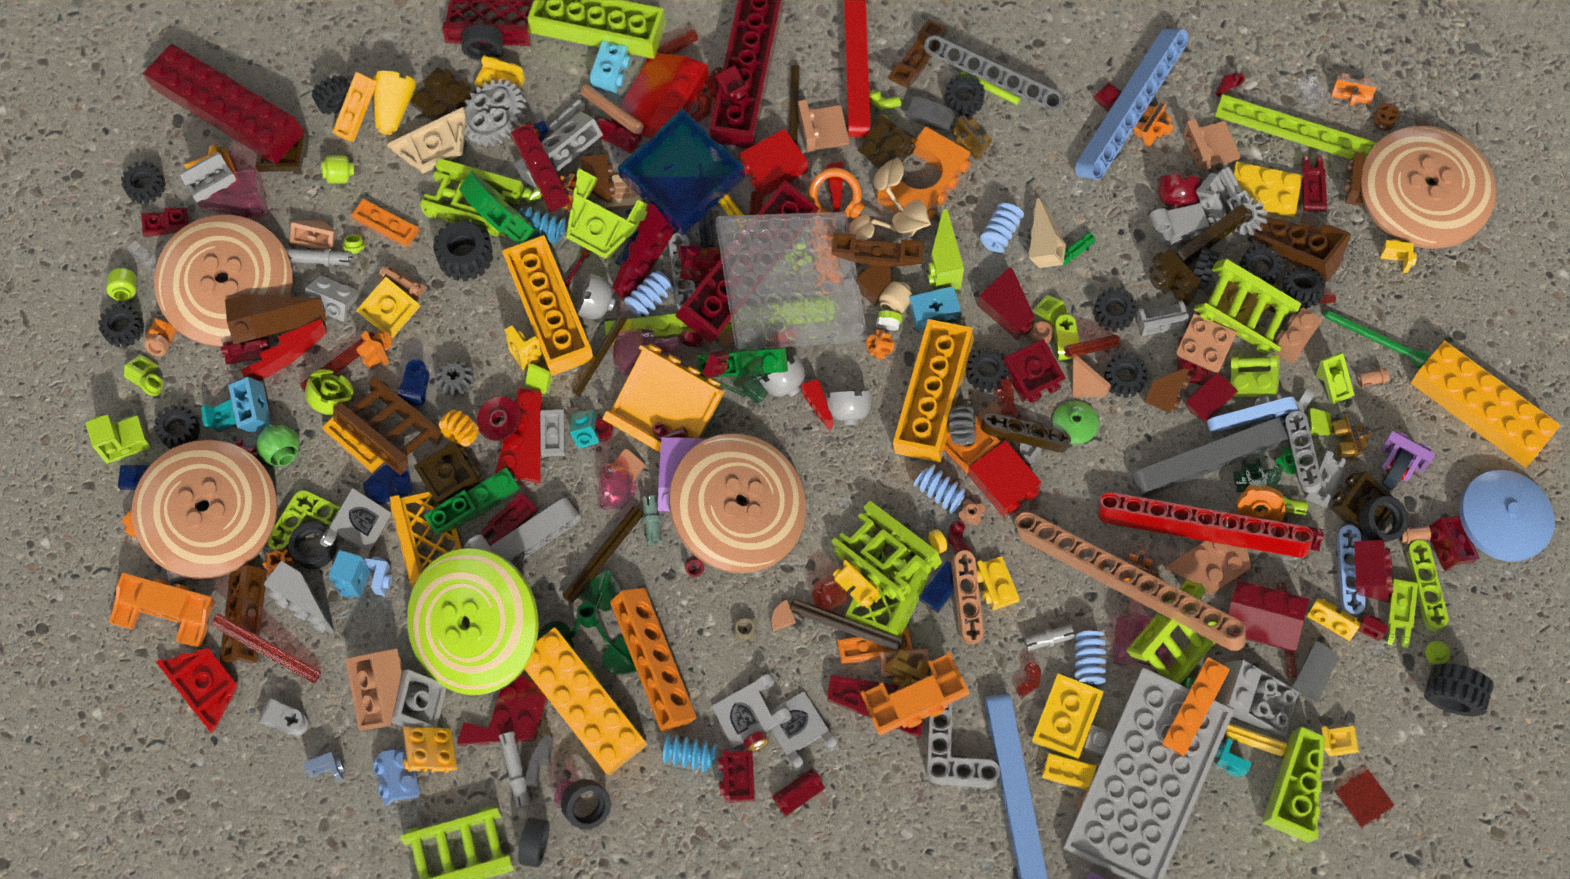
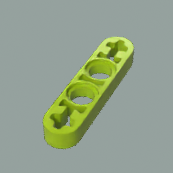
M1416 540L1407 548V559L1413 582L1418 583L1417 598L1424 624L1429 630L1438 632L1447 625L1449 621L1431 548L1425 541ZM1416 547H1418L1419 551L1424 552L1421 555L1422 563L1418 565L1416 564L1420 561L1419 554L1413 552L1416 549ZM1419 569L1428 570L1431 575L1430 579L1424 580L1418 575ZM1427 591L1433 592L1436 595V602H1428L1424 598V593ZM1434 612L1436 618H1441V621L1438 625L1436 621H1431V618L1434 616Z

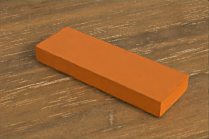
M364 198L351 214L353 220L407 248L420 231L418 226Z
M905 628L902 635L903 644L900 650H913L909 628ZM858 636L837 640L841 665L879 659V652L896 651Z

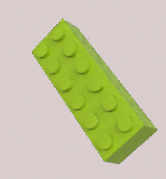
M534 0L528 16L532 34L600 47L602 41L627 46L629 54L653 59L666 26L663 8L624 0Z

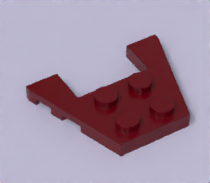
M520 674L513 682L500 689L489 727L485 728L464 722L457 744L459 746H468L469 744L487 745L489 743L501 742L499 736L509 732L515 733L516 742L536 741L548 698L538 685Z

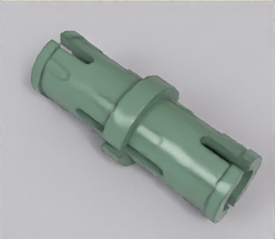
M649 495V499H647V496L642 497L644 509L642 520L646 526L647 544L655 545V541H657V544L662 543L659 525L661 517L658 515L657 496Z

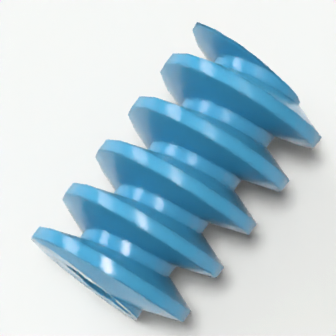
M529 207L526 212L524 208L520 209L519 214L536 227L532 237L538 238L545 235L549 243L560 242L565 231V218H562L558 223L556 215L549 220L548 212L541 217V210L539 209L535 214H532V207Z
M668 733L663 748V762L667 764L672 758L673 765L678 766L682 760L683 768H687L691 763L692 769L696 771L701 765L702 772L706 773L709 767L713 765L717 743H714L712 748L708 749V741H704L700 747L697 738H695L691 745L689 744L688 736L680 742L679 734H676L673 740H670V734Z

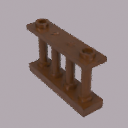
M375 376L370 378V393L351 408L346 407L341 402L333 407V421L399 475H402L407 470V456L423 442L429 439L435 445L440 443L441 429H439V426L435 422L429 421L393 392L384 381H380ZM377 398L387 405L368 421H363L357 416L358 413ZM394 411L403 418L400 423L385 435H380L373 429ZM411 425L421 432L401 449H397L390 443Z

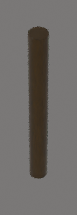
M798 65L791 66L789 135L795 144L798 141L800 66Z
M622 315L618 316L573 389V394L580 397L627 321V318Z

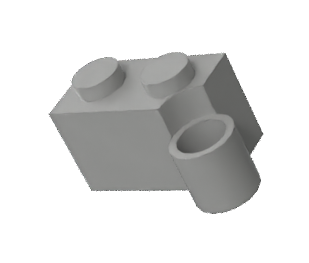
M1201 203L1169 211L1161 208L1150 213L1152 225L1155 232L1159 234L1163 247L1168 245L1177 246L1185 241L1193 240L1209 228Z

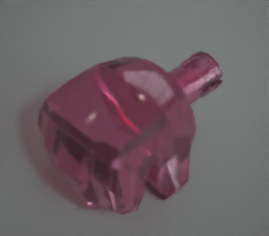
M632 329L619 332L613 345V361L618 370L622 371L623 375L629 376L632 367H634L642 352L639 349L640 345H649L651 343L661 348V353L679 351L680 343L678 336L658 340L654 331L649 329Z

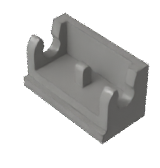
M1183 300L1178 301V303L1172 306L1147 311L1140 308L1135 313L1141 336L1186 328L1189 320Z
M1328 450L1319 465L1322 487L1319 491L1308 493L1306 496V500L1327 509L1345 469L1344 465L1346 462L1344 458H1341L1340 461L1334 460V453Z

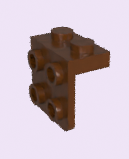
M1355 152L1352 160L1348 159L1346 173H1348V179L1345 180L1343 192H1346V204L1365 207L1360 191L1364 153Z

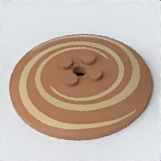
M1432 126L1402 128L1388 134L1376 143L1363 164L1360 188L1363 203L1376 224L1390 236L1402 242L1414 243L1416 247L1429 249L1455 246L1477 234L1492 214L1496 200V183L1491 167L1483 154L1472 143L1454 132ZM1426 178H1432V179H1434L1435 182H1436V185H1435V186H1430V185H1428V184L1426 183L1425 179H1426Z
M235 215L209 216L196 220L182 228L168 241L162 250L154 275L156 299L168 322L185 337L197 343L214 347H221L224 342L232 341L227 324L226 299L245 294L291 297L293 289L291 262L278 238L261 224ZM221 272L228 274V279L224 283L216 281V276Z
M735 433L722 434L700 442L679 462L672 476L669 488V511L679 538L699 560L721 571L743 574L764 570L779 562L792 550L803 530L806 516V500L803 486L796 470L779 450L753 436ZM737 495H743L746 498V506H740L736 502Z
M200 440L185 443L161 455L141 477L132 502L133 528L143 550L165 570L183 577L196 579L220 577L248 564L261 552L268 542L277 518L276 491L264 466L246 450L236 445L216 440ZM202 500H206L209 502V508L203 512L198 511L196 508L197 504Z

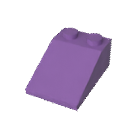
M662 437L658 511H669L670 483L679 462L693 447L708 438Z

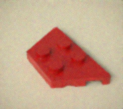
M209 648L197 650L192 654L178 655L177 658L156 661L157 665L210 733H213L238 688L237 683Z

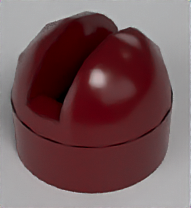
M691 556L686 559L684 568L689 576L697 577L703 573L704 564L696 556ZM693 562L696 566V569L692 570L691 563Z

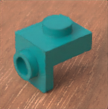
M231 399L216 407L201 406L202 421L205 427L221 432L236 424Z
M593 409L579 411L571 415L570 434L579 449L599 443L600 439L595 431L596 414Z
M1228 738L1224 744L1220 743L1215 755L1218 757L1216 765L1226 769V773L1231 776L1244 777L1248 773L1252 762L1228 753L1233 739Z

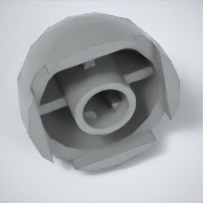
M589 274L582 288L583 293L578 300L576 313L581 318L596 320L603 317L607 310L612 311L616 298L612 297L613 290L606 279L596 274Z
M796 354L792 355L794 360L791 362L787 360V372L766 373L767 379L763 380L761 377L758 380L769 394L775 397H782L788 394L789 397H792L801 391L799 386L804 381L805 369Z
M855 391L826 393V401L832 417L835 420L843 421V425H857V420L864 419L871 411L872 391H862V393Z

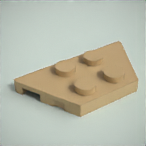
M462 107L387 145L391 151L424 174L436 168L439 158L451 161L463 154L466 111Z

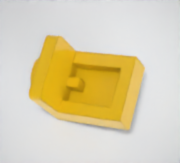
M1393 239L1385 241L1381 249L1380 258L1403 261L1402 272L1408 273L1410 267L1416 263L1417 253L1413 252L1414 243Z
M1327 726L1322 727V734L1320 735L1325 737L1324 749L1329 756L1359 752L1355 726L1329 729Z

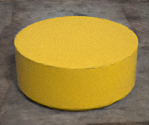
M938 529L928 533L931 547L938 554L947 550V542L943 533Z

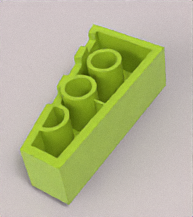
M1300 727L1291 733L1262 824L1309 843L1318 839L1319 830H1317V822L1320 817L1319 793L1322 786L1320 776L1321 769H1323L1325 737Z

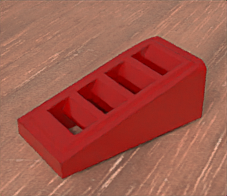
M844 162L827 164L826 169H844ZM830 177L827 178L833 211L839 212L841 208L843 178Z
M816 379L801 384L803 397L828 430L832 429L833 417L828 409L819 380Z

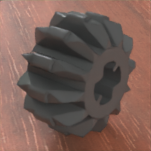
M456 358L453 363L446 360L445 367L439 365V373L435 374V378L437 380L436 385L438 389H442L443 395L450 394L452 398H455L457 393H460L464 397V390L471 391L472 387L470 384L475 383V378L472 376L474 371L471 367H468L467 362L463 361L460 363Z
M966 405L951 408L949 426L950 438L953 444L967 445L974 443L977 435L974 409L972 406Z

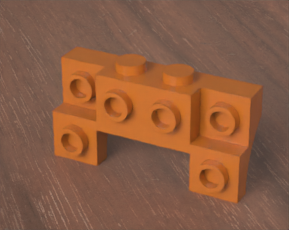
M126 573L121 574L116 588L114 607L109 618L111 624L134 630L140 613L181 623L175 640L178 643L201 648L209 628L207 621L215 604V600L212 597L192 592L188 587L176 584L175 587L167 585L166 581L154 578L151 581Z
M950 651L938 659L927 661L933 675L888 695L883 682L873 689L860 692L879 736L900 726H903V728L906 726L909 728L915 727L922 722V719L928 716H939L945 711L944 709L948 708V704L970 694Z

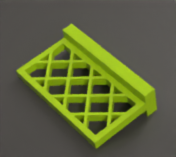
M887 542L874 555V558L882 564L891 557H885L883 553L888 544ZM907 548L909 554H912L913 552ZM920 567L907 582L911 592L904 595L905 600L903 602L898 601L888 606L885 599L887 595L884 591L882 592L878 584V599L882 598L885 607L872 612L871 607H868L869 614L860 617L854 615V612L861 605L853 598L845 617L902 637L934 568L931 567L929 573H926ZM898 569L892 571L887 578H891L893 583L896 584L893 578L900 571ZM888 612L890 620L887 626L877 623L875 617Z

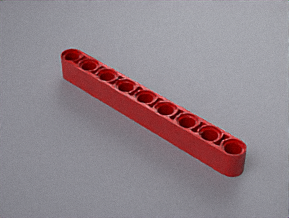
M844 0L848 136L867 137L871 130L866 0Z
M1112 492L1102 494L1099 499L1097 514L1099 520L1104 523L1302 558L1309 554L1314 537L1311 529L1301 525Z

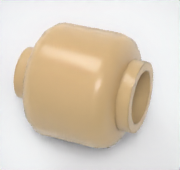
M891 282L879 296L881 309L902 314L910 305L909 296H913L910 287L904 282Z

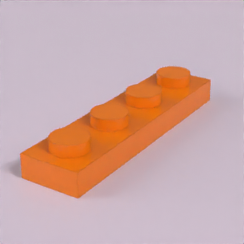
M1209 657L1206 658L1161 743L1163 746L1181 756H1185L1229 673V668Z

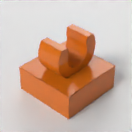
M156 318L145 338L147 339L151 334H159L170 345L177 330L170 323Z

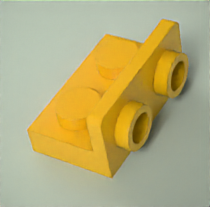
M482 57L483 66L474 83L475 88L483 89L484 82L490 85L493 79L497 83L499 79H502L504 82L509 80L521 90L525 81L523 68L515 63L509 64L500 61L496 57Z
M512 325L504 329L508 350L521 369L528 368L530 363L537 365L542 359L538 338L534 336L526 341L522 332H517Z
M1002 556L983 563L982 560L976 561L978 583L981 582L984 589L982 596L985 604H990L992 611L1019 602V595Z

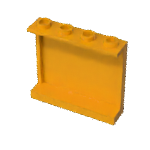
M651 343L649 345H640L641 354L612 410L606 411L602 419L660 453L661 440L654 435L652 430L655 423L661 422L673 430L685 426L688 432V437L685 438H701L726 390L720 387L721 383L719 381L700 376L701 371L692 366L686 368L681 365L679 358L670 354L668 357L661 353L662 349Z

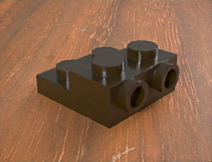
M437 67L423 81L424 87L411 98L410 103L430 120L435 121L467 105L465 100L472 99L470 87L463 80L460 82L456 81L453 73L447 68L442 70Z
M881 114L857 151L880 169L884 164L895 158L901 159L903 163L906 157L910 156L916 149L915 144L918 139L889 117Z
M303 129L305 134L278 163L274 164L258 153L255 166L257 171L301 172L303 158L307 157L309 138L305 129Z
M1171 249L1164 253L1159 252L1153 257L1152 262L1154 265L1148 270L1151 274L1150 280L1152 285L1157 290H1161L1164 295L1172 290L1175 298L1179 301L1183 300L1187 306L1193 302L1201 281Z
M455 442L414 465L415 470L437 505L442 504L463 490L468 492L480 484L478 478L481 476L474 465L471 467L468 465L466 460L469 459V456L463 447L458 449Z
M1366 471L1352 473L1346 478L1344 483L1347 486L1343 491L1341 490L1333 496L1332 501L1334 504L1330 508L1347 524L1353 523L1362 533L1359 514L1365 502L1381 496L1393 497ZM1384 505L1378 506L1374 513V521L1379 530L1391 515L1390 510Z

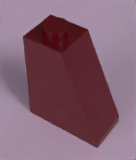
M1009 267L979 295L977 306L1013 338L1018 340L1022 335L1024 337L1027 336L1034 328V314L1014 270Z

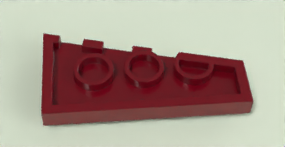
M647 204L645 209L647 215L644 221H640L638 225V236L635 242L631 241L628 248L629 257L627 261L622 262L612 289L622 301L628 296L631 297L632 291H637V286L642 284L668 245L672 235L675 234L674 229L654 204Z
M830 675L827 701L871 719L860 692L879 686L881 682ZM883 683L888 695L898 691L899 685ZM923 719L915 727L909 728L906 726L903 728V726L895 729L921 739Z

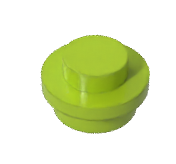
M349 235L344 238L343 249L352 254L359 253L365 248V241L362 240L360 235Z
M149 374L140 380V386L146 394L157 396L163 390V381L159 376Z
M1433 641L1427 645L1425 656L1434 665L1446 663L1450 658V649L1441 641Z

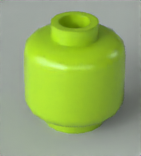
M328 155L325 157V161H321V176L329 184H345L349 181L350 176H354L353 162L349 163L348 157L345 155Z
M116 268L110 271L106 283L107 294L120 302L133 298L137 292L136 274L126 268Z

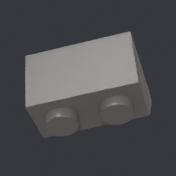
M401 670L402 673L391 723L407 727L437 728L447 688L429 677L411 670Z

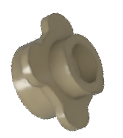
M737 618L734 620L735 634L733 637L735 641L741 642L748 639L755 641L757 639V633L755 632L757 621L754 618Z

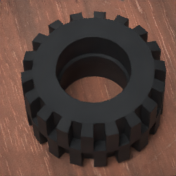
M458 219L454 220V224H450V222L445 224L446 228H440L438 231L439 235L435 236V243H433L434 253L442 272H445V275L449 278L453 276V279L459 281L460 278L463 281H468V278L471 277L474 280L477 279L476 275L480 274L482 276L485 274L484 269H489L491 266L490 261H493V249L482 225L478 226V223L475 221L470 223L469 219H464L463 222H460ZM468 244L474 246L472 252L465 256L452 254L461 245Z
M1440 663L1431 667L1424 698L1435 707L1453 714L1482 716L1487 712L1494 684L1488 676L1473 668L1459 664Z

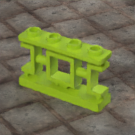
M439 158L436 164L437 171L434 172L433 176L435 182H439L441 185L436 197L428 194L424 195V200L420 202L422 212L429 218H441L448 223L450 222V224H454V220L459 219L460 222H463L464 219H469L470 223L475 221L478 223V226L482 225L485 231L492 236L500 235L506 237V233L497 231L473 207L461 204L464 196L459 188L470 171H473L498 193L502 194L506 198V203L518 205L519 199L522 200L521 194L524 191L522 181ZM451 180L460 182L457 190L449 189ZM445 197L453 199L450 205L451 208L442 205Z
M869 501L864 506L866 512L858 515L861 523L864 525L851 538L842 532L838 535L839 539L834 537L831 540L835 547L833 551L841 560L846 558L850 565H856L861 572L867 575V579L873 581L876 586L879 584L883 587V591L891 599L897 598L900 602H903L905 600L904 595L911 592L910 586L906 581L920 567L926 573H929L931 567L937 569L942 561L938 552L872 501ZM875 523L879 527H881L882 530L874 538H872L870 534L876 529L874 525ZM863 542L866 546L860 551L861 558L853 551ZM887 542L897 551L882 564L872 555ZM907 548L916 554L908 564L903 561L909 555ZM895 568L900 571L893 578L896 584L887 578Z

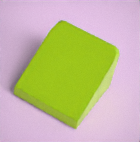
M1046 295L1033 309V312L1055 327L1057 318L1067 314L1068 310L1062 300Z
M140 354L125 364L124 377L141 387L140 380L146 375L153 374L157 370L158 365Z
M530 363L527 371L526 386L546 394L553 382L551 372Z
M1309 408L1306 415L1311 436H1331L1329 429L1331 414L1315 408Z

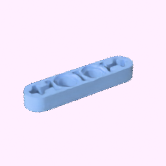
M1287 397L1211 418L1207 421L1210 433L1214 434L1286 415L1296 411L1298 407L1294 397Z
M1346 525L1341 528L1337 535L1341 609L1357 617L1365 608V597L1356 594V588L1347 586L1345 582L1347 577H1354L1356 579L1355 565L1347 564L1344 561V555L1351 554L1355 556L1354 541H1361V534L1355 526ZM1347 532L1351 537H1354L1350 542V548H1346L1348 546V538L1343 537ZM1352 594H1356L1354 596V604L1359 605L1355 610L1352 609V606L1348 605L1352 600Z

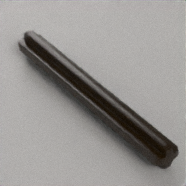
M635 506L632 507L563 593V598L566 601L574 603L584 588L642 518L643 512Z
M793 599L790 605L791 611L795 614L899 651L902 647L903 638L799 599Z

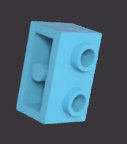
M602 41L590 75L593 88L617 94L619 86L622 87L624 83L625 68H629L631 62L627 46Z

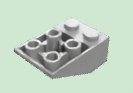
M280 561L264 583L269 591L267 594L274 599L273 602L282 609L288 607L293 611L292 614L304 622L307 619L312 623L311 626L323 634L327 631L333 635L334 630L305 578L299 571Z
M1244 660L1225 662L1224 666L1229 668L1230 671L1214 701L1234 709L1231 718L1286 737L1299 692Z

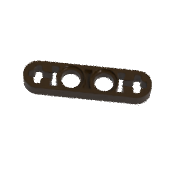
M1244 204L1236 207L1185 245L1176 255L1186 266L1200 257L1203 247L1207 249L1212 248L1244 224L1251 217L1252 213Z
M996 413L985 414L980 425L982 431L988 435L1054 452H1065L1071 442L1070 435L1063 430ZM1010 427L1019 430V432L1012 431ZM1032 433L1039 434L1042 438H1038Z

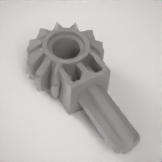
M1231 168L1222 169L1219 172V177L1230 196V199L1226 200L1231 208L1229 212L1243 204L1252 212V218L1234 231L1240 230L1241 235H1245L1247 231L1250 235H1254L1255 228L1262 231L1260 223H1267L1263 216L1268 214L1266 209H1262L1264 204L1261 201L1256 202V199L1251 198L1250 194L1245 190L1242 191Z

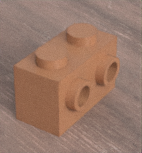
M1302 308L1298 314L1293 313L1287 322L1289 328L1287 331L1282 329L1275 340L1278 346L1281 347V350L1275 352V354L1294 365L1318 330L1323 319L1305 308Z

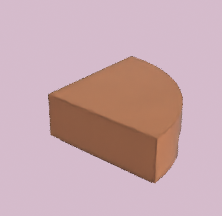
M787 600L781 602L772 614L773 632L796 624Z

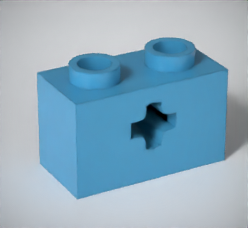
M954 286L909 296V310L916 330H925L928 319L951 324L960 320L961 309Z
M246 377L228 385L237 428L254 433L268 425H272L262 382Z
M339 550L328 577L340 595L347 598H352V596L360 598L371 571L361 556Z

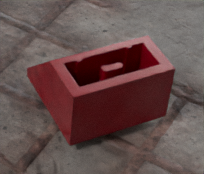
M1384 540L1354 541L1355 576L1358 595L1389 602V594L1394 593L1390 548L1385 547Z

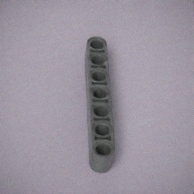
M930 36L925 41L924 46L928 54L1044 108L1056 110L1064 104L1065 97L1061 91L942 36ZM935 39L941 43V48L937 52L931 48V43ZM954 48L958 49L961 54L957 61H954L950 55ZM974 57L980 61V67L977 70L972 69L970 66V61ZM993 66L1000 70V75L997 79H993L989 73ZM1013 75L1017 76L1020 80L1019 86L1016 88L1011 87L1009 84V79ZM1033 84L1039 87L1040 92L1037 97H1032L1029 94V87ZM1051 94L1058 95L1059 103L1057 106H1052L1049 103L1048 99Z
M1276 418L1152 464L1134 472L1131 476L1141 497H1147L1280 447L1290 439L1280 419Z

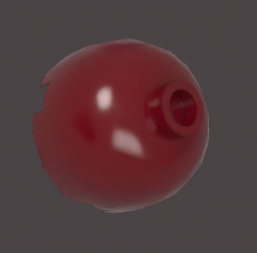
M1181 174L1162 175L1157 183L1158 197L1164 205L1171 207V210L1194 205L1199 200L1196 191L1201 186L1202 179L1191 175L1188 176V179L1181 178Z

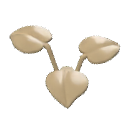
M895 158L884 164L877 171L873 182L877 190L886 188L887 193L900 211L893 216V225L876 219L871 220L869 215L864 214L851 222L846 230V234H856V239L870 240L874 233L873 225L877 224L889 228L893 232L898 231L905 237H911L917 230L931 225L926 205L921 200L910 202L903 209L891 191V186L897 185L904 173L901 159Z

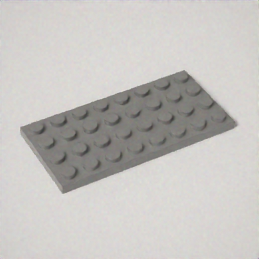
M1142 668L1063 849L1125 879H1163L1234 709L1213 701L1185 756H1181L1161 743L1190 689Z

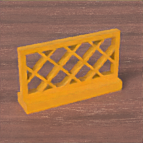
M430 492L400 498L399 495L390 497V508L411 590H413L416 581L427 564L433 562L431 558L435 552L448 553L447 550L439 547L445 537L454 542L455 546L452 551L462 549L456 528L451 530L452 535L449 534V531L442 533L436 544L425 539L432 528L420 516L425 508L430 511L434 509L433 506L429 505L433 498ZM415 502L422 507L414 515L407 511L406 504ZM416 521L427 527L422 536L412 531ZM421 543L433 548L427 558L418 553L417 549Z

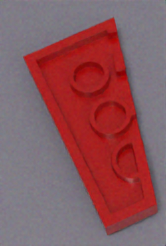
M519 388L515 402L521 411V422L516 432L504 440L495 473L497 474L507 467L513 478L541 484L540 410H542V393Z

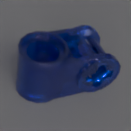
M414 359L409 361L405 367L398 396L408 404L423 406L425 402L430 374L423 361Z

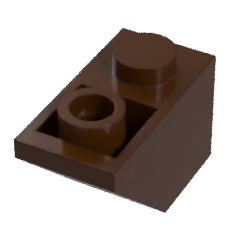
M607 154L580 157L581 170L598 178L591 193L607 204L612 203L611 195H615L614 181H610L609 176H614L613 165L608 163Z
M870 265L866 270L862 269L855 278V290L875 306L880 302V294L891 283L890 266Z
M1184 368L1154 380L1144 403L1170 414L1172 409L1177 411L1182 400L1181 397H1178L1181 388L1186 389L1191 379V376L1188 375L1189 370Z

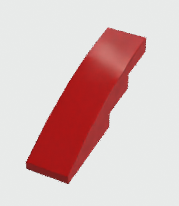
M317 320L278 336L281 344L260 352L262 361L242 368L243 377L261 381L293 363L327 333L322 320Z

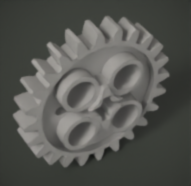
M493 79L490 85L484 82L483 89L476 87L477 93H470L472 99L465 100L468 106L463 107L467 114L465 134L472 142L478 145L482 143L485 147L489 143L495 146L497 140L502 144L503 137L505 136L510 139V132L516 130V125L522 126L519 120L526 117L522 111L527 110V107L524 105L527 102L523 97L524 93L514 83L512 84L509 80L504 82L502 79H499L497 83Z

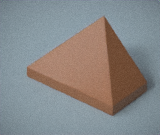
M305 220L291 222V244L322 251L326 249L334 250L335 230L325 221Z
M1077 355L1073 358L1071 365L1072 397H1106L1111 384Z

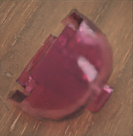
M605 462V466L602 467L599 490L601 489L603 499L598 498V507L608 510L619 509L628 503L630 496H635L636 482H632L631 473L623 465Z

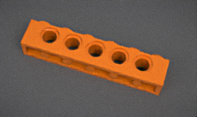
M645 588L623 590L610 601V604L660 731L666 732L685 728L697 717Z

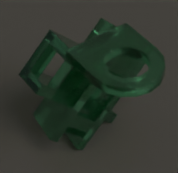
M1260 458L1256 459L1255 464H1247L1246 459L1242 460V471L1233 472L1237 493L1246 491V488L1252 484L1269 486L1276 489L1278 482L1281 480L1283 466L1277 464L1273 469H1263Z

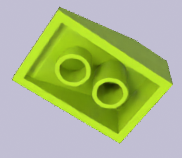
M943 209L931 262L928 263L929 273H927V281L929 286H933L934 291L952 286L956 290L961 289L964 266L948 209Z

